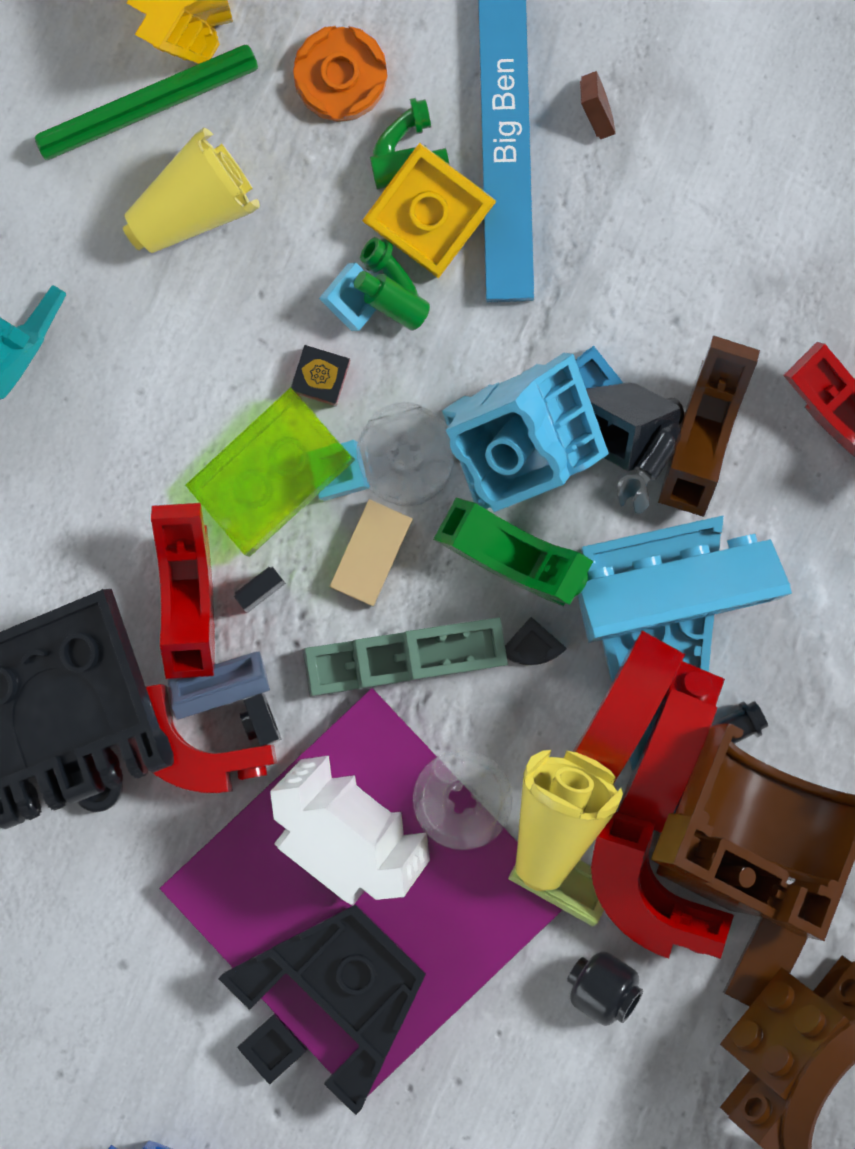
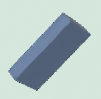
M260 651L215 664L214 676L168 680L171 705L177 720L270 691Z

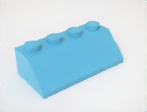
M750 534L727 540L729 549L710 553L708 545H701L679 551L681 560L662 564L661 556L659 555L633 561V570L624 573L614 574L613 566L588 571L587 583L582 592L577 596L588 643L776 601L792 594L790 583L771 539L758 542L756 534Z

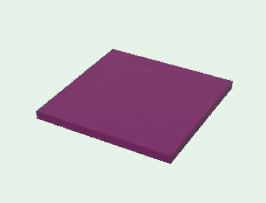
M373 688L360 698L159 888L232 968L351 907V904L346 903L280 851L274 844L285 828L274 820L270 791L301 759L329 756L332 778L355 775L356 785L391 813L401 812L404 835L427 832L430 861L404 897L375 900L364 891L355 903L426 972V976L368 1096L562 911L561 908L508 879L516 864L518 842ZM284 974L261 998L331 1074L359 1046L288 974Z

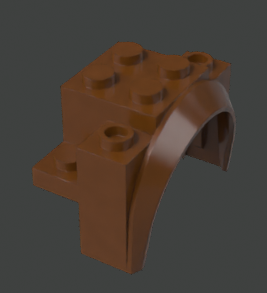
M843 955L813 991L781 967L720 1043L725 1050L749 1069L720 1108L729 1115L728 1118L763 1149H812L813 1133L822 1107L840 1079L855 1064V961L851 962Z

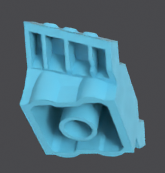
M562 353L545 365L536 364L530 369L523 371L522 374L504 382H498L493 385L489 384L472 397L463 396L442 410L447 424L445 431L450 438L451 451L460 461L473 501L485 509L492 508L493 512L562 486L571 475L588 469L609 454L574 354Z

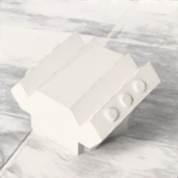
M329 756L301 759L270 791L274 820L285 828L274 844L280 851L352 906L364 891L375 900L404 897L430 861L427 832L404 835L401 812L391 813L356 785L355 775L332 778Z

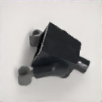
M635 383L586 388L609 453L604 458L628 472L632 470L637 471L636 475L624 476L617 484L620 506H624L627 499L634 496V511L637 514L642 513L650 504L646 485L650 480L655 481L680 441L681 430L679 424L684 418L683 406L676 398L665 399Z

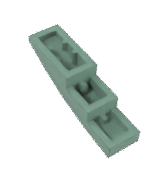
M500 617L410 630L402 633L355 639L348 642L302 649L310 697L508 665Z

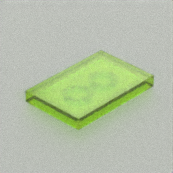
M290 387L187 482L185 486L245 556L250 557L356 459L298 393Z

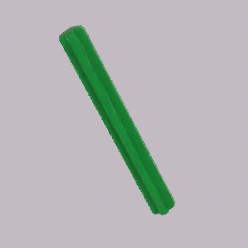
M244 44L42 131L35 136L36 145L45 160L53 159L250 74L258 69L257 60L250 46Z

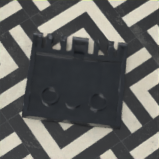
M102 589L0 632V828L8 829L23 823L25 819L32 820L40 816L42 806L38 799L36 787L29 781L31 778L36 777L45 804L54 811L66 806L65 803L67 802L73 804L102 793L105 790V786L112 789L123 784L124 775L120 768L118 756L110 747L119 746L128 772L137 779L149 774L148 771L154 773L173 765L174 755L168 737L159 727L112 589Z

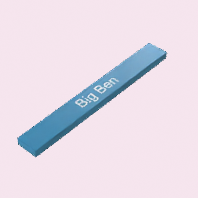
M478 0L483 191L496 200V203L484 217L486 302L534 301L526 0Z

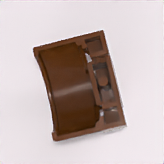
M733 724L713 725L709 729L675 814L669 813L651 860L659 864L656 874L729 911L763 917L801 937L825 941L855 861V795L826 788L776 769L749 755L731 741L732 738L742 737L744 730ZM787 880L793 881V883L787 884Z

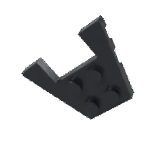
M354 904L225 971L218 980L250 1010L284 974H288L359 1044L357 1049L324 1082V1085L357 1115L361 1111L396 1035L426 976V972L357 904Z

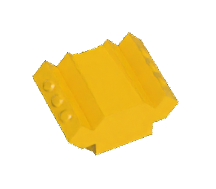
M128 0L126 3L146 14L135 33L136 36L149 42L154 48L162 52H167L172 56L198 64L212 59L220 45L215 26L233 22L228 0Z

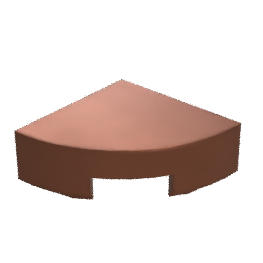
M597 71L581 76V105L596 136H599L601 140L616 134L609 101Z

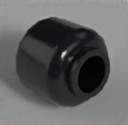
M605 951L595 954L590 960L581 957L567 978V982L573 985L570 993L572 1005L604 1026L610 1025L617 1020L624 1023L636 1008L643 994V989L638 987V972Z

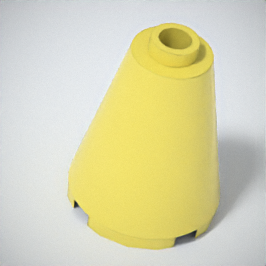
M202 128L195 133L124 214L128 224L123 226V231L137 250L140 251L145 247L151 253L157 252L247 216L260 208L258 198L249 202L246 193L253 188L223 144L214 149L207 141L208 138L214 135L210 130Z
M542 750L531 756L523 773L516 872L525 885L537 891L553 890L561 886L618 810L623 796L622 788L617 791L613 785L616 777L608 768L596 760L577 752L566 751L564 758L549 757L551 750Z

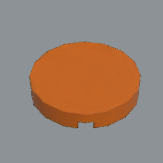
M348 26L349 28L324 27L310 35L297 51L293 73L296 92L304 105L320 118L337 122L355 120L373 110L384 95L388 79L385 55L376 40L363 30Z

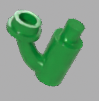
M416 98L409 99L411 108L402 113L378 138L373 149V155L370 157L377 190L388 186L416 148L395 151V147L402 137L414 126L416 134L423 133L422 129L431 128L426 99L416 101ZM446 148L432 151L449 164Z
M373 237L364 246L360 260L365 264L368 271L377 273L381 270L384 274L381 273L374 277L366 271H361L354 281V287L365 293V303L411 331L416 330L427 318L430 304L418 295L416 287L408 274L391 255L393 250L392 243L386 239L380 240L377 237Z

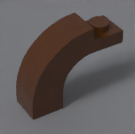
M713 335L684 412V418L680 425L681 438L669 460L658 503L702 517L705 516L719 480L732 428L757 365L760 350Z

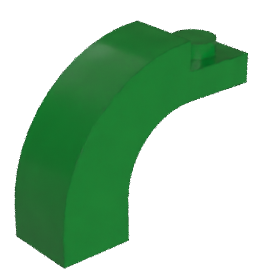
M457 497L433 539L506 581L563 607L565 604L570 605L573 598L582 592L588 580L587 572L593 563V560L577 551L539 539L501 519L477 503Z

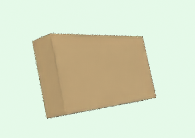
M368 499L329 587L374 607L413 518Z

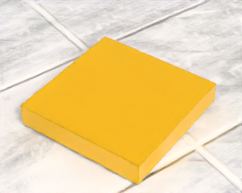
M419 142L362 221L439 279L496 203V200Z

